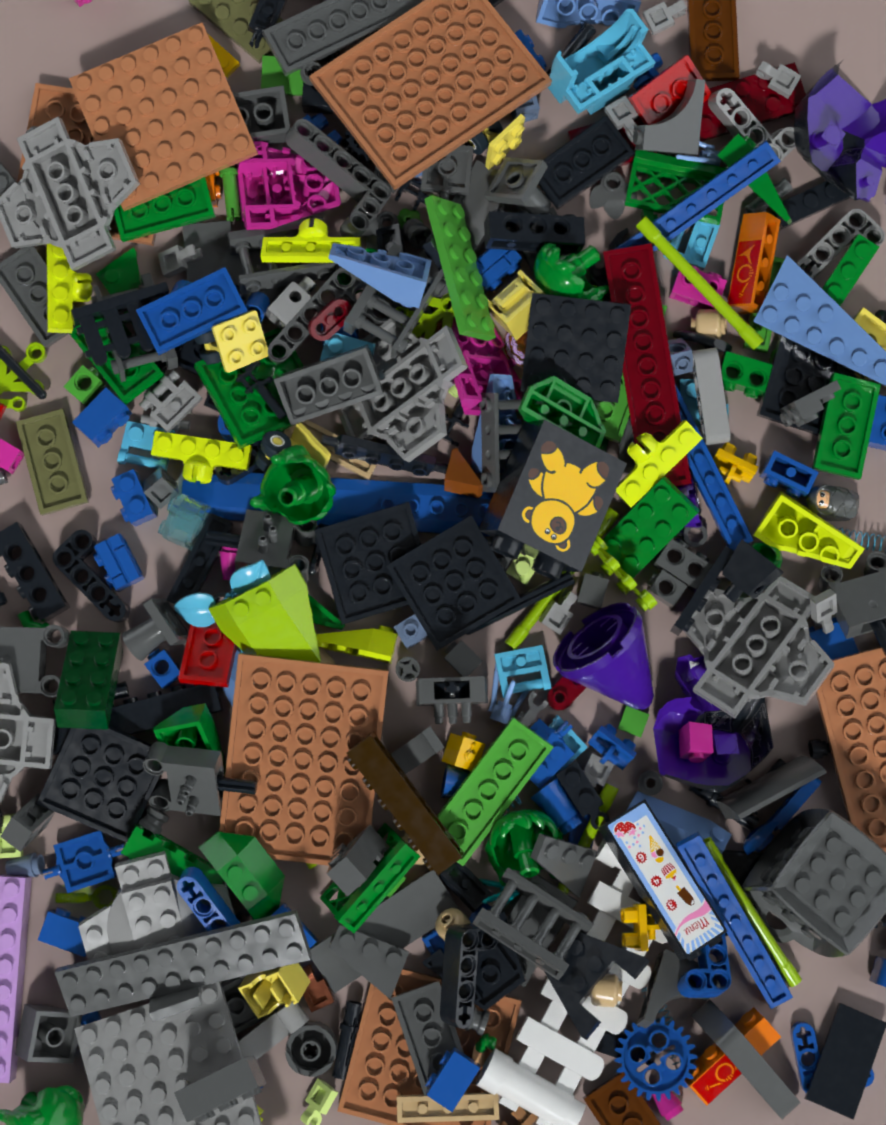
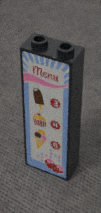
M645 799L598 828L679 960L688 958L691 961L702 954L700 949L706 945H709L711 948L723 940L721 935L728 932Z

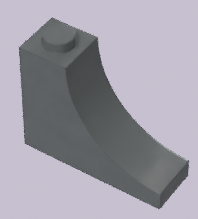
M688 80L682 101L667 118L651 125H637V130H635L633 135L635 150L698 155L705 80Z
M430 726L391 753V755L404 773L407 774L445 747Z
M664 949L657 955L638 1018V1026L643 1028L649 1027L654 1023L659 1010L665 1003L677 998H684L678 991V981L691 969H699L698 962L689 961L688 958L679 960L674 952ZM713 978V984L720 988L719 982ZM688 979L690 986L696 988L695 982L692 979ZM697 998V999H701V1000L707 1001L709 998Z

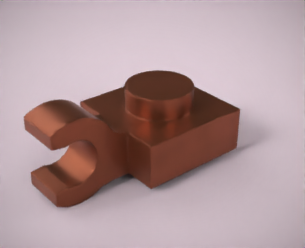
M311 964L302 967L311 981L303 994L311 1013L333 1003L335 1000L325 978L317 980Z

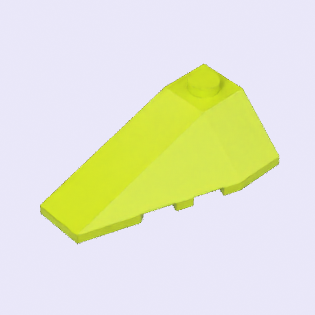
M782 491L779 492L770 505L753 536L767 545L775 547L780 551L810 557L848 569L852 568L865 549Z
M380 625L379 629L371 628L317 634L319 647L327 650L392 664L398 634L393 633L394 628Z

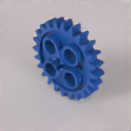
M662 1017L660 1023H656L655 1020L647 1028L638 1027L633 1022V1032L624 1030L628 1036L627 1039H618L623 1044V1048H615V1051L620 1053L621 1057L614 1059V1061L622 1064V1067L616 1071L617 1073H625L621 1082H631L628 1087L629 1091L635 1087L638 1088V1097L643 1092H646L648 1101H650L652 1094L656 1095L658 1102L661 1101L662 1094H665L668 1100H670L671 1091L680 1095L678 1088L680 1085L688 1088L684 1080L686 1078L694 1079L689 1073V1069H697V1066L691 1064V1060L697 1059V1055L690 1054V1051L695 1048V1044L687 1045L686 1042L691 1036L685 1035L682 1037L681 1034L684 1028L680 1027L675 1030V1021L673 1020L667 1026L665 1025V1017ZM656 1034H663L666 1037V1044L661 1048L655 1047L652 1043V1039ZM671 1045L675 1046L673 1051L660 1058V1065L657 1066L656 1063H652L643 1071L637 1072L638 1067L652 1059L651 1054L653 1052L659 1055ZM635 1048H642L645 1051V1058L640 1062L632 1060L631 1053ZM672 1055L678 1056L681 1060V1065L676 1070H671L667 1067V1059ZM649 1070L659 1072L660 1079L657 1083L649 1084L646 1081L645 1076Z

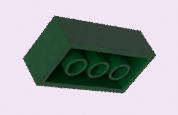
M71 630L54 706L57 727L108 730L123 656L120 633Z

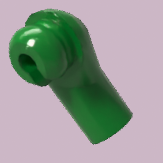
M29 610L17 615L23 627L46 628L50 625L47 622L43 624L34 622Z

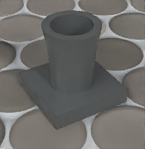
M506 157L484 196L489 202L514 204L518 207L519 211H526L529 214L547 213L551 207V201L537 185L548 166L544 160Z
M166 598L150 599L143 604L151 617L136 627L122 633L123 641L129 651L138 660L143 661L165 640H167L170 646L185 644L189 632L177 614H175Z

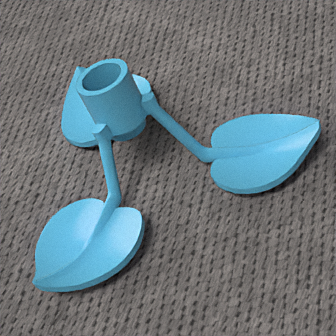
M264 560L236 570L230 579L231 591L225 594L223 600L229 597L234 598L269 580L271 576ZM193 593L181 598L174 605L175 611L193 626L207 627L215 623L208 609L215 605V598L210 594Z

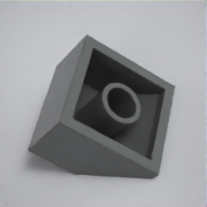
M24 1004L15 1054L26 1062L74 1063L78 1042L74 1028L81 1026L82 1015L71 1017L68 1009L50 1005Z

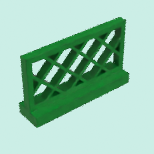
M636 150L624 206L664 214L727 168ZM636 172L647 174L650 178L641 182L636 176ZM662 177L671 179L673 183L667 187H664V185L660 182L659 179ZM654 182L660 191L651 195L646 186ZM686 182L692 183L697 188L688 192L683 184ZM677 187L683 196L675 200L669 191ZM641 190L646 198L636 200L631 199V196L634 192ZM664 195L670 203L660 205L655 199ZM724 202L715 208L716 216L707 214L698 221L720 225Z
M386 823L380 827L377 833L382 838L388 833L386 843L390 848L384 852V857L379 862L377 860L373 862L377 867H375L368 879L348 897L345 896V893L334 881L320 896L322 902L335 915L334 918L352 933L359 929L421 857ZM338 892L337 899L330 901L331 897Z

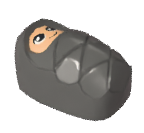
M818 485L810 490L807 495L806 504L809 510L824 520L849 521L858 514L859 495L852 490L839 486Z

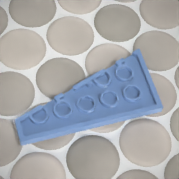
M787 255L753 322L886 386V351Z

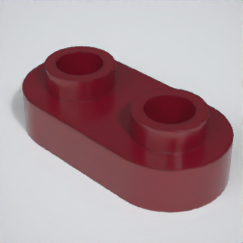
M334 299L310 320L308 324L309 334L319 341L331 338L344 326V320L352 309L350 303L343 299ZM336 307H340L342 310L338 316L334 312ZM319 323H322L324 326L321 332H318L316 329Z
M562 677L548 692V705L554 710H564L570 706L586 687L580 684L575 685L571 680ZM556 694H563L564 701L562 703H558L555 700Z

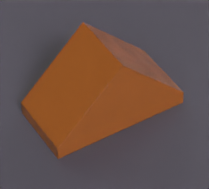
M457 447L454 448L444 479V491L475 498L481 497L483 486L480 479Z

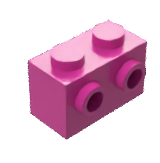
M692 265L722 297L727 280L722 279L721 275L714 272H709L708 274L701 272L698 267ZM678 270L669 298L701 309H715Z

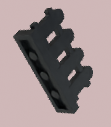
M159 283L72 309L71 318L74 326L80 325V327L76 328L78 336L84 335L89 349L85 351L86 359L92 358L95 365L103 366L107 362V353L111 351H116L119 358L126 359L131 355V345L139 343L143 351L149 352L153 350L154 345L136 309L168 295L167 283ZM128 311V313L119 315L121 312ZM104 318L102 321L95 322V320ZM131 320L136 336L127 338L122 322ZM107 327L112 340L111 344L103 345L99 329Z

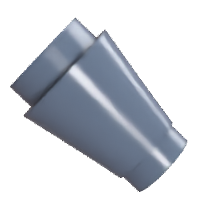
M34 852L7 860L5 865L6 873L13 876L38 877L40 874H43L42 870L45 869L44 857Z

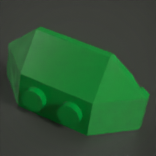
M550 376L527 387L518 409L526 422L546 420L600 448L606 429L601 424L598 411L591 397L555 376Z
M217 831L198 846L254 920L271 916L279 909L285 875L255 836Z

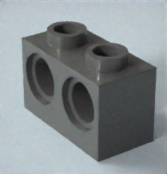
M678 538L676 540L672 539L664 547L653 566L660 571H666L686 584V588L694 592L698 589L713 565L708 563L710 559L702 553L697 552L694 554L688 550L689 545ZM668 551H676L680 556L679 562H670L667 557ZM690 564H696L700 568L699 576L689 574L688 566Z
M39 793L12 816L1 835V838L20 852L48 826L55 814V811L36 804L40 797Z

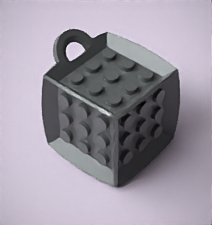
M822 808L808 809L797 814L776 836L760 856L741 887L749 900L755 905L756 911L776 942L784 943L795 940L819 955L843 957L850 955L886 913V852L862 831L834 811ZM770 911L788 927L785 929L772 928L766 921L767 913Z

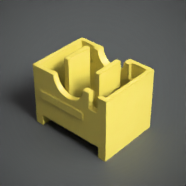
M522 270L517 272L518 277L491 301L488 300V309L493 318L516 341L528 331L532 293H544Z
M296 963L246 975L238 989L259 1019L269 1015L280 1005L285 1004V1007H289L291 1002L297 1004L311 981L300 964Z

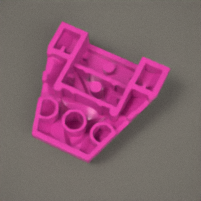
M253 141L258 155L237 163L241 216L246 230L273 229L332 209L341 204L339 187L300 155L290 153L291 149L283 147V150L268 147L266 142Z
M454 317L452 330L468 365L467 369L454 378L464 414L480 416L479 404L482 401L481 393H486L490 374L512 375L516 398L522 399V378L519 379L513 369L516 365L513 358L508 360L501 349L505 344L495 327L496 338L490 341L459 335Z

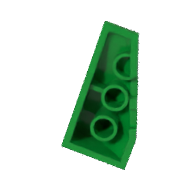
M737 134L717 156L729 167L752 151L756 143L747 135L742 138ZM768 172L748 185L788 225L792 222Z
M206 703L183 707L154 727L153 731L158 742H163L169 746L221 751L225 776V757L214 720Z

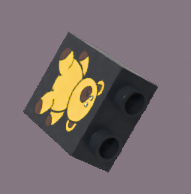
M546 420L525 422L502 473L498 488L493 494L479 531L493 537L490 549L498 554L511 559H518L520 552H523L535 558L531 569L545 577L559 580L562 572H582L627 463Z

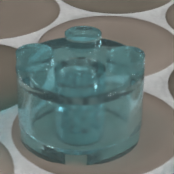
M181 494L177 498L172 497L167 507V511L170 513L167 520H163L160 524L158 533L162 534L163 539L192 550L195 545L192 542L195 537H199L210 515L206 510L211 509V506L185 494Z

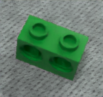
M726 351L720 365L724 390L731 392L739 390L750 398L762 397L766 391L773 365ZM726 369H735L738 375L737 378H730L726 374ZM750 375H757L761 380V384H752L749 379Z

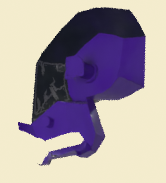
M841 61L828 70L813 85L795 108V146L803 160L826 181L849 195L855 201L861 199L870 202V199L876 195L882 167L886 168V99L874 104L866 100L838 75Z
M689 654L678 658L675 670V679L686 698H676L667 702L663 708L659 709L653 731L659 773L662 776L691 787L720 793L741 781L774 748L765 697L752 699L745 704L736 718L731 717L693 692L694 686L705 673L706 667L704 656L693 658ZM689 721L712 725L713 753L700 763H693L689 759L680 758L679 730Z

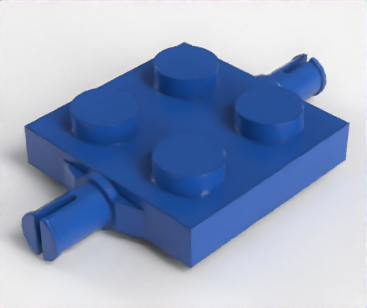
M540 718L530 727L531 730L553 745V749L529 779L539 789L575 754L563 739L573 728L570 724L563 731L569 724L567 720L556 731L549 728Z
M96 831L53 845L57 857L56 866L43 869V874L53 871V873L44 875V878L46 880L59 875L64 881L67 893L116 878L113 857L122 855L121 851L117 852V850L124 848L125 844L110 848L104 833Z

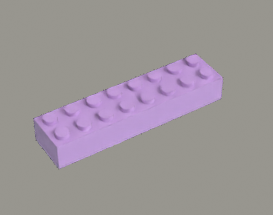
M0 874V1083H11L16 1079L18 1056L15 1052L21 1022L32 877Z

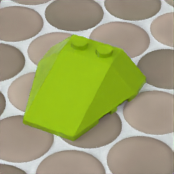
M296 564L281 570L269 580L234 598L229 597L208 608L220 631L245 654L321 662L317 634L312 618L313 613L308 597V586Z

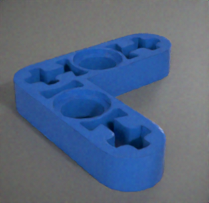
M799 1021L792 1026L790 1035L800 1086L806 1093L808 1090L806 1084L810 1083V1078L813 1076L819 1059V1051L813 1027L804 1021ZM801 1027L809 1031V1034L805 1035V1040L808 1045L812 1043V1047L804 1046L798 1049V1045L803 1046L802 1038L796 1036V1033L800 1032ZM805 1052H811L814 1055V1062L809 1066H805L801 1062V1056ZM872 1069L865 1087L873 1083L874 1072Z

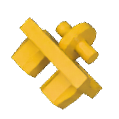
M728 442L722 448H719L713 457L720 474L726 476L724 479L725 484L728 485L731 479L739 483L741 480L750 483L759 468L756 466L757 456L745 453L741 459L734 455L737 449L735 445Z
M632 904V907L621 909V922L633 923L634 933H622V946L633 948L637 951H649L648 940H656L655 930H660L658 924H655L652 915L647 914L646 904Z

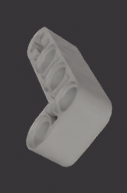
M723 88L709 96V108L733 137L737 134L742 138L746 135L750 137L751 131L754 132L756 135V146L754 148L767 141L780 161L796 147L793 127L779 129L770 135L733 90ZM736 113L741 117L740 125L734 120ZM783 134H786L788 137L787 145L782 141Z
M852 209L797 265L804 270L810 264L812 268L806 274L814 279L858 234L867 238V235L874 236L877 241L874 244L880 247L885 240V233L863 210ZM849 219H856L859 222V226H852ZM839 235L843 243H836L832 236ZM816 252H823L826 255V260L818 259Z
M715 347L692 351L693 372H690V374H693L702 438L706 446L730 442V428L718 350Z
M291 1002L289 1007H285L284 1004L239 1039L238 1042L243 1058L254 1055L257 1060L290 1033H294L307 1023L309 1016L300 1004H293Z

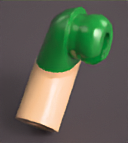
M483 1034L474 1045L472 1059L479 1063L480 1067H483L486 1050H493L496 1047L497 1038L489 1036V1034Z

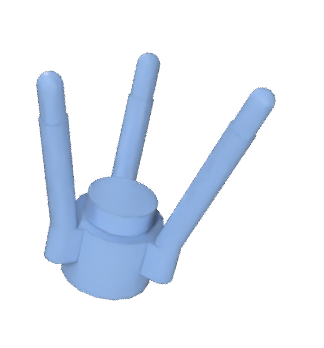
M700 140L699 146L704 148L705 151L701 150L698 157L676 155L677 159L720 166L721 159L717 156L721 151L714 150L715 145L706 144Z
M495 663L491 703L488 711L492 712L491 719L507 724L512 716L515 717L517 710L529 691L522 692L512 708L509 701L516 682L511 681L504 701L498 700L496 704L499 677Z

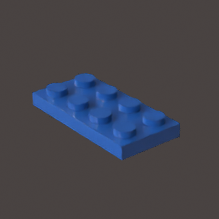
M226 267L136 309L158 355L212 330L214 325L248 312Z

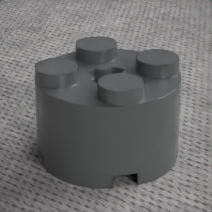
M308 1021L292 1033L287 1041L285 1055L289 1066L296 1073L304 1076L316 1077L322 1075L329 1070L335 1060L338 1049L336 1036L322 1022ZM309 1043L312 1046H317L316 1054L312 1051H306Z

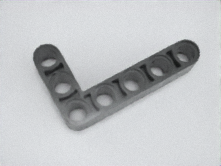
M306 119L297 120L286 134L285 141L287 145L358 202L341 225L340 234L342 237H361L391 196L390 187Z
M342 267L337 269L270 343L268 358L277 364L284 363L310 335L308 331L310 321L306 320L304 313L310 309L319 313L327 305V303L321 300L323 292H331L334 295V299L345 297L355 305L357 302L356 292L364 290L367 283ZM342 273L347 274L351 281L348 285H341L337 280V276ZM377 294V296H379V300L390 306V304L384 298ZM374 308L372 310L368 309L365 313L369 320L379 325L385 323L390 318L387 315L382 319L377 318L374 315ZM293 327L300 329L302 333L301 338L298 340L291 339L288 336L289 329ZM277 345L282 346L286 352L285 356L282 358L274 357L271 352L273 347Z
M710 999L691 1015L782 1120L801 1103L744 1035Z

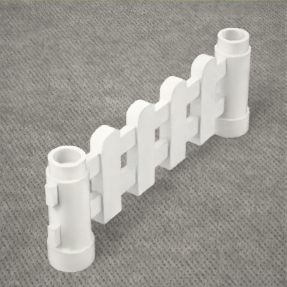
M603 838L595 859L611 868L617 867L620 870L611 887L598 881L587 903L597 908L598 912L592 922L594 925L586 935L605 942L615 921L621 922L620 910L632 907V904L641 903L628 897L634 886ZM624 923L633 928V923ZM655 930L656 940L654 941L662 944L668 942L661 930ZM648 940V948L652 940ZM628 947L625 949L641 956H645L647 952L637 951ZM616 963L608 973L616 974L619 981H623V998L629 985L637 989L647 985L651 977V968L647 965L636 979ZM547 977L539 993L551 999V1002L540 1022L527 1016L515 1039L527 1045V1048L519 1063H515L512 1057L494 1048L480 1071L476 1086L493 1095H500L501 1097L498 1102L514 1112L517 1111L518 1107H521L536 1115L538 1118L535 1123L538 1125H578L586 1105L576 1100L573 1093L582 1076L591 1081L600 1076L604 1068V1061L594 1052L605 1031L615 1035L623 1031L626 1027L628 1016L624 1010L618 1008L621 1001H618L615 1007L594 1006L591 1003V997H588L582 1005L599 1019L601 1023L587 1040L580 1035L576 1043L558 1033L568 1012ZM545 1056L564 1066L555 1084L536 1074Z

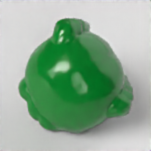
M547 243L539 250L535 260L534 274L536 283L544 294L601 300L610 294L609 286L595 287L584 276L587 268L600 261V254L594 246L589 245V247L577 255L572 253L560 256V248L556 247V244Z
M303 445L290 446L273 455L270 459L272 463L261 481L260 494L250 500V505L269 513L281 514L290 523L295 525H302L311 520L317 521L322 519L332 508L333 496L336 494V487L331 482L330 475L325 467L312 458Z
M531 809L512 811L501 817L493 826L484 850L493 869L498 874L501 886L505 887L506 885L500 879L508 867L519 871L521 876L527 878L536 876L540 870L544 869L530 857L539 833L563 840V834L547 814ZM549 873L552 879H556L552 874Z
M72 1086L47 1087L40 1090L37 1095L34 1091L27 1093L22 1098L20 1105L12 1111L0 1109V1121L7 1125H83L85 1103L83 1102L82 1094Z

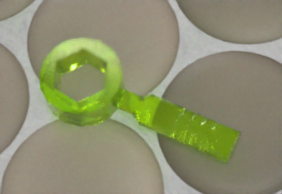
M105 884L96 888L93 894H86L84 892L56 893L55 901L56 903H84L86 901H93L97 908L102 909L113 903L118 891L112 885ZM102 890L111 891L113 900L109 905L101 904L98 895Z

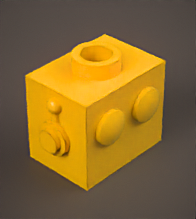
M463 731L461 736L450 733L441 761L471 771L482 757L485 744L475 741V735Z

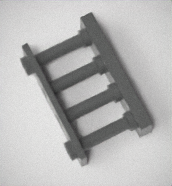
M317 217L324 222L323 217ZM311 218L310 227L314 226L315 218ZM304 220L293 221L273 229H245L228 232L230 255H240L244 275H239L240 294L289 286L292 281L299 284L305 276H308L313 281L328 280L336 271V263H292L291 267L278 269L277 263L266 262L268 271L254 273L249 252L262 249L263 237H295L299 232V225Z
M394 242L386 255L399 257L403 247ZM443 269L440 270L436 278L428 275L426 285L430 286V288L422 298L419 308H416L411 317L379 300V296H377L379 291L367 284L344 320L343 330L351 335L356 328L368 331L393 346L390 357L395 359L399 352L401 354L405 352L410 342L407 340L434 295L436 293L440 294L444 289L446 281H444ZM375 308L403 324L405 328L400 336L397 337L368 321L365 316L367 310Z
M151 273L141 275L142 284L138 285V288L101 297L99 287L94 286L95 296L91 297V302H99L153 286ZM131 320L122 322V324L130 323ZM105 327L104 329L107 335L109 344H111L112 340L107 327ZM136 334L128 335L127 338L134 337ZM175 348L161 355H158L157 351L124 360L117 356L116 351H111L114 360H110L114 375L119 374L121 382L126 381L125 369L160 360L161 362H166L168 370L178 368Z
M481 393L482 401L479 406L481 410L482 492L495 493L502 476L500 474L499 459H509L513 450H499V435L519 434L526 421L523 419L522 424L499 425V410L519 409L522 399L498 400V393Z
M508 867L500 879L506 883L504 889L490 910L482 907L472 924L559 980L569 967L564 957L578 933L587 934L594 923L589 921L585 914L574 911L525 879V877L520 875L519 871ZM514 890H517L526 896L527 900L512 924H507L500 919L499 914ZM538 904L549 911L534 938H528L521 933L520 929L535 905ZM557 918H559L571 927L555 953H551L543 948L542 943Z

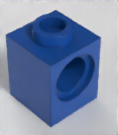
M157 649L147 657L149 661L144 665L161 688L166 689L178 680L180 667L167 650L160 651ZM166 660L169 664V669L165 674H160L157 666L159 662Z

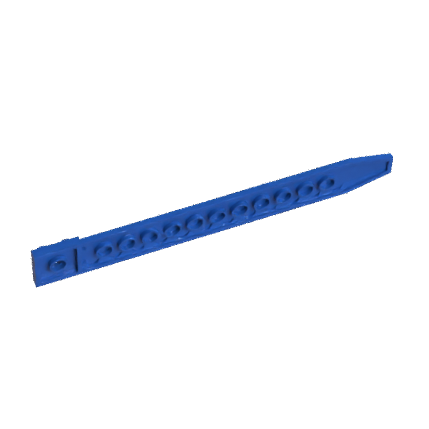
M231 472L224 473L228 477L232 475ZM250 473L231 485H224L219 482L217 475H212L211 482L206 484H200V481L194 483L183 480L181 505L207 514L213 513L226 520L244 521L247 509L266 512L250 505V500L260 494V484L265 474ZM331 478V482L336 487V494L333 496V506L322 519L317 520V526L320 523L331 525L409 502L418 532L440 534L472 515L478 527H480L494 493L482 492L481 497L475 498L444 491V485Z

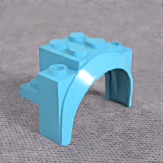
M634 9L625 10L610 28L579 51L564 59L561 56L562 52L558 51L552 62L551 74L549 76L552 83L548 89L559 103L568 100L577 114L587 109L590 115L627 93L635 78L654 67L656 62L642 45L649 29Z

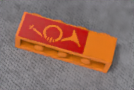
M768 212L743 214L727 302L740 314L758 313L768 294L781 221Z
M754 1007L743 1014L741 1019L735 1024L737 1029L760 1055L764 1054L781 1038L764 1016ZM714 1043L694 1063H691L697 1066V1069H689V1073L694 1079L686 1078L684 1081L707 1106L742 1073Z

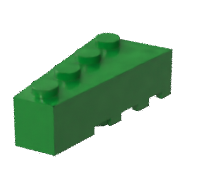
M141 825L135 827L121 851V854L129 857L130 860L165 851L171 874L180 877L186 868L196 867L203 872L211 884H224L225 882L210 862L165 836L157 835Z

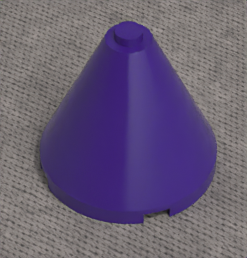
M627 602L605 606L581 620L584 627L575 635L571 631L565 635L555 650L553 665L563 677L633 709H646L652 704L654 692L642 616L635 606L631 607Z

